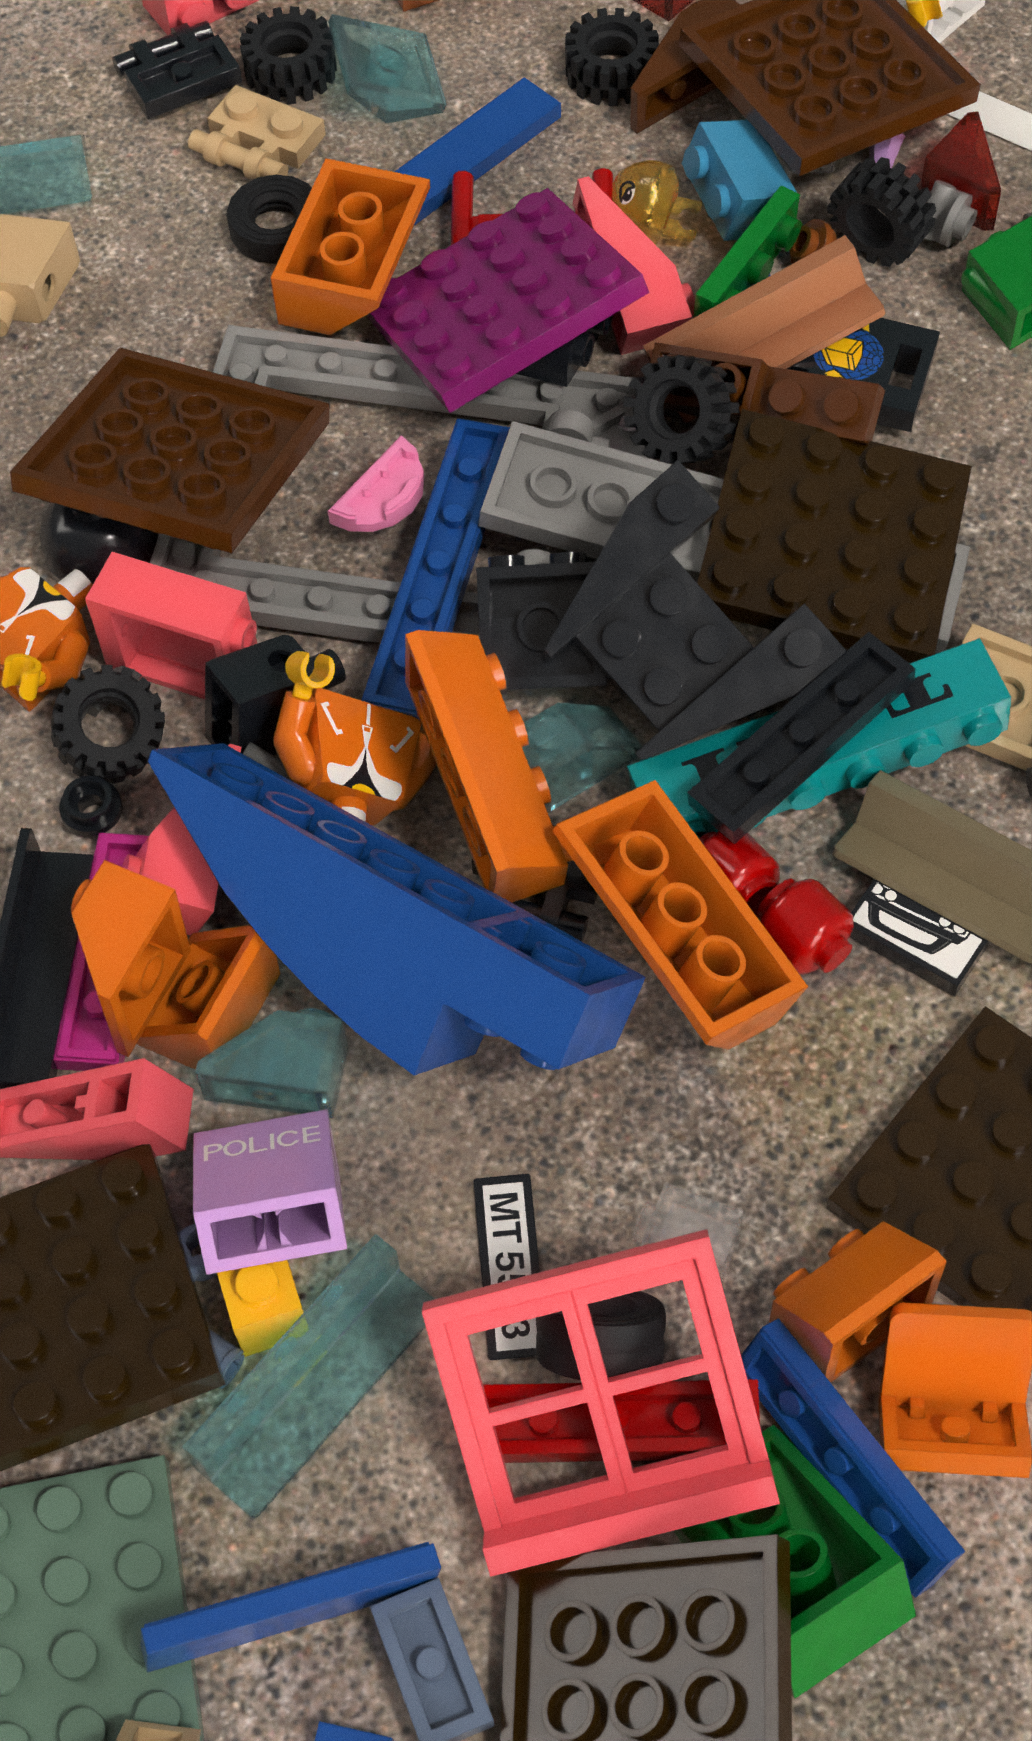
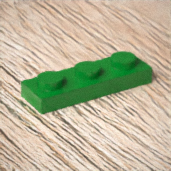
M780 186L696 292L693 318L769 276L774 259L781 250L788 252L800 233L802 222L797 219L799 193L784 186Z

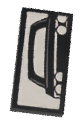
M875 879L851 912L854 927L850 938L953 996H956L987 949L989 942Z

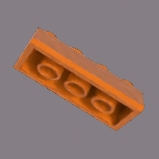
M416 630L405 634V682L483 887L512 903L564 885L568 870L567 862L573 861V859L553 833L555 826L552 825L544 805L551 802L550 790L540 766L530 768L522 747L529 745L522 717L517 709L508 711L500 691L506 689V680L497 655L495 653L486 655L479 636L475 634Z
M656 780L557 823L554 827L553 833L706 1045L729 1050L776 1025L808 988L800 974Z

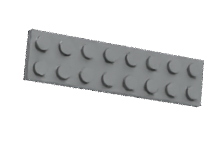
M512 421L480 511L479 526L570 552H585L586 556L597 559L629 503L665 472L671 464ZM687 469L718 504L724 479ZM713 519L672 554L696 582H698ZM958 543L956 545L936 653L945 651L949 642L970 547Z

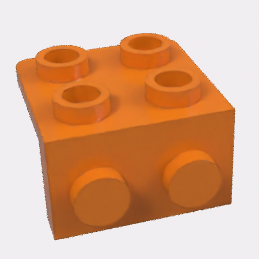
M898 1303L890 1309L878 1401L880 1444L901 1471L1029 1478L1032 1465V1448L1026 1399L1032 1370V1311L1026 1309L922 1303Z

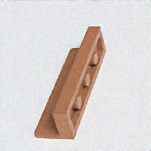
M844 235L643 345L649 362L655 342L762 359L768 366L787 369L883 317L886 312L884 305L865 281L855 247ZM676 411L685 423L697 418L696 416Z

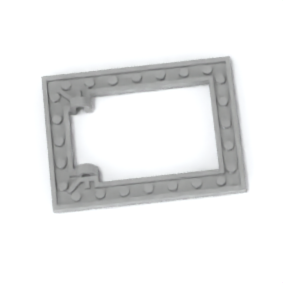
M228 325L213 372L281 391L449 413L392 346ZM577 370L568 386L565 387L514 374L451 412V414L543 426L542 429L649 458L642 453L646 448L645 445L635 446L630 436L637 432L636 428L625 427L624 417L633 416V407H623L625 396H635L636 393L635 389L629 387L633 379L632 377ZM665 407L663 408L664 416H665V411H666V408H665ZM159 534L150 561L151 564L246 592L252 620H255L258 626L381 643L401 582L219 557L221 550L210 549L203 545L165 534ZM527 549L517 554L525 556V565L550 564L549 555L551 553L547 551ZM586 556V562H595L597 560ZM465 592L452 633L475 634L480 639L478 593Z

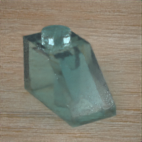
M556 703L524 722L529 745L522 747L530 768L540 766L544 773L551 795V802L544 804L548 813L633 762L634 760L631 758V755L642 747L609 706Z
M303 1008L297 1012L282 1010L273 1012L198 1061L195 1075L204 1100L298 1114L328 1109L329 1118H334L349 1048L343 1020L316 1008Z

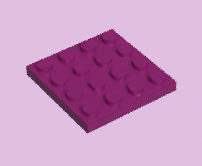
M546 188L541 192L531 193L523 197L513 209L493 221L478 224L469 232L468 236L446 249L428 254L420 265L400 277L391 278L379 308L367 314V317L441 404L451 413L650 292L642 273L549 188Z

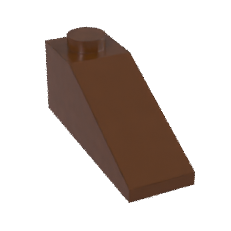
M700 0L679 13L631 87L630 128L636 134L717 88L679 46L680 29L739 6L738 2L735 0Z

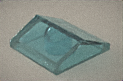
M334 14L331 15L328 24L347 94L386 124L444 112L447 103L425 33Z

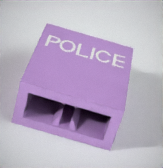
M328 1109L194 1133L193 1216L206 1275L347 1249L339 1167Z

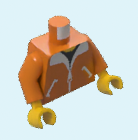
M20 567L8 575L0 577V687L29 712L51 690L64 688L65 683L72 677L75 680L79 678L91 641L80 610L87 605L85 598L93 584L77 569H74L53 587L30 567Z
M296 651L288 657L285 663L287 676L295 684L293 691H286L273 737L275 750L289 779L293 780L294 783L368 824L376 825L391 812L404 809L427 782L436 766V761L425 732L420 730L421 722L413 716L323 689L333 679L335 673L333 659L328 655L319 654L314 661L313 672L308 677L306 667L309 662V653Z

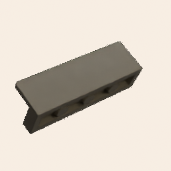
M880 770L869 782L856 822L837 842L832 853L833 856L1032 965V850Z

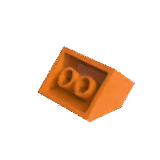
M326 158L270 278L278 324L332 335L378 309L429 192L430 179Z

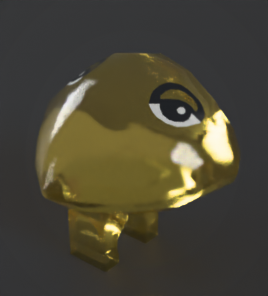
M645 160L632 163L619 171L613 182L612 201L655 245H657L661 237L693 242L696 238L697 230L683 229L679 220L669 219L670 215L677 216L684 210L699 213L702 206L701 201L678 197L679 181L675 168L672 165L658 160Z

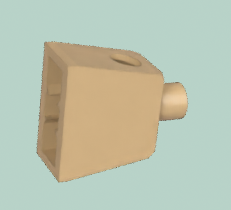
M0 214V337L8 333L12 320L41 323L47 320L80 263L70 222Z

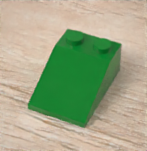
M773 1424L764 1430L762 1435L774 1475L780 1504L674 1530V1533L681 1543L775 1534L790 1542L792 1696L796 1699L916 1617V1612L903 1559Z

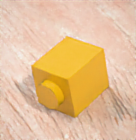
M288 1260L217 1273L233 1331L241 1350L244 1352V1357L311 1335Z

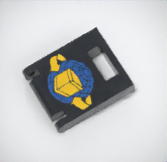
M879 318L787 369L880 384L885 390L877 424L911 432L936 353L940 331ZM896 360V372L914 376L911 389L889 385Z

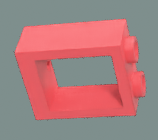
M111 552L85 598L106 665H113V669L119 666L134 669L142 675L141 678L144 677L149 682L205 699V662L257 644V624L255 620H252L246 592L115 552Z

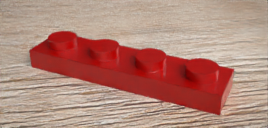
M749 1379L748 1383L760 1423L758 1379ZM710 1380L669 1381L614 1395L631 1461L667 1460L727 1444ZM582 1383L483 1385L489 1408L574 1387ZM588 1403L495 1426L505 1463L603 1461Z

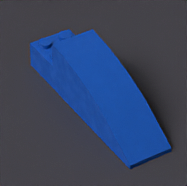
M226 744L152 749L148 759L152 770L223 891L265 944L311 993L363 1039L415 1076L475 1055L484 1035L490 1037L501 1036L520 1047V1055L526 1061L547 1070H559L616 1047L644 983L645 976Z

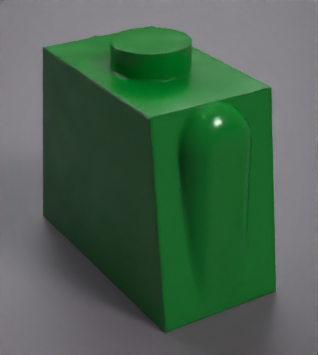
M1032 216L1006 231H998L992 234L983 244L968 252L966 268L961 275L962 292L1009 350L1032 338Z

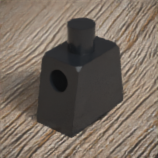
M281 635L205 662V737L211 744H226L227 746L234 744L241 747V753L243 754L248 744L252 742L274 756L277 754L273 743L274 733L286 691H293L295 684L287 676L285 663L294 652L304 651L292 636ZM327 649L309 657L306 667L308 677L313 672L314 661L319 654L328 655L334 661L335 673L333 679L323 689L328 690L345 681L346 674L343 664L333 650Z

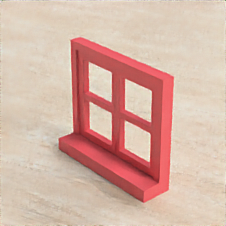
M707 1229L423 1302V1319L484 1530L482 1549L490 1577L780 1504L774 1475ZM683 1280L702 1354L608 1378L588 1304ZM562 1311L582 1384L489 1408L469 1335ZM708 1372L727 1444L633 1468L614 1395ZM588 1403L607 1475L515 1498L495 1426Z

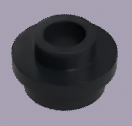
M82 776L73 780L64 790L59 804L60 816L65 826L71 832L81 836H97L99 833L109 831L119 821L123 810L122 800L115 786L97 776ZM89 806H101L94 812L83 813Z

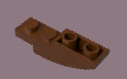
M655 342L650 363H658L657 358L663 356H694L713 361L711 366L721 367L727 373L723 381L734 383L737 393L729 395L730 402L739 403V413H731L730 422L737 423V426L741 411L745 409L821 428L824 431L835 434L838 438L868 445L873 439L885 390L880 384L771 367L762 359ZM687 387L675 388L665 399V408L699 417V401L693 391Z

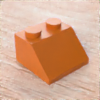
M104 860L93 879H86L77 889L71 905V915L116 1051L129 1057L191 949L176 890Z
M884 1221L866 1234L860 1229H855L841 1238L828 1252L829 1261L811 1274L806 1268H801L778 1285L773 1292L776 1299L772 1303L769 1323L779 1318L831 1383L886 1342L889 1312L894 1305L898 1303H933L947 1262L938 1250Z

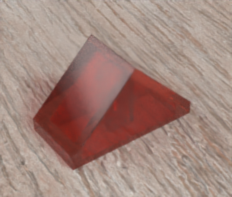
M968 112L925 157L920 189L928 187L931 193L935 181L940 180L953 185L959 191L972 195L971 208L977 210L973 226L982 231L994 230L1001 187L979 112Z

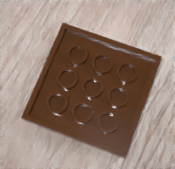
M752 0L680 29L679 46L798 176L977 102L981 86L897 0Z
M120 347L10 471L12 491L232 554L329 424L330 404Z

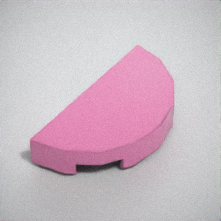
M401 435L327 511L329 523L347 531L374 532L394 526L410 515L422 498L424 487V470L419 461L416 448Z

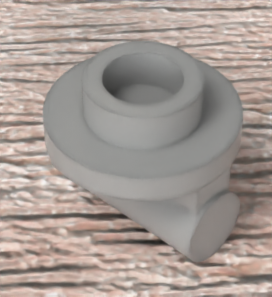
M936 180L931 190L932 196L927 201V203H935L936 212L932 217L936 218V221L924 239L936 241L943 246L950 247L956 239L960 241L966 239L975 222L977 210L971 208L972 195L957 190L956 187L949 183Z

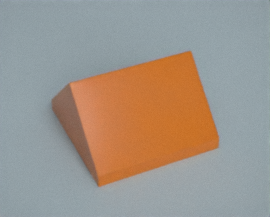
M251 925L191 934L188 940L191 951L138 1040L137 1044L213 1078L221 1079L281 974L276 954L265 944Z

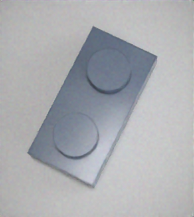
M439 1578L370 1606L419 1741H461L495 1726Z

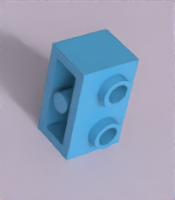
M748 120L699 122L690 145L685 150L681 164L724 241L738 240L780 186H784L794 192L796 190L769 143Z

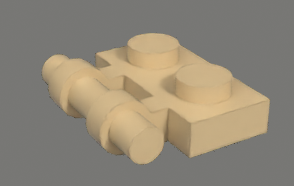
M234 85L207 118L210 134L194 129L189 136L188 147L193 151L203 154L204 160L219 167L228 164L243 170L244 176L251 180L270 175L288 176V165L299 169L325 137L324 119Z

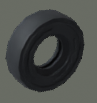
M285 175L258 177L242 185L231 197L226 214L233 244L243 255L257 262L277 264L312 187L296 177ZM273 209L290 210L296 215L293 223L278 229L261 228L255 223L256 218L260 214Z

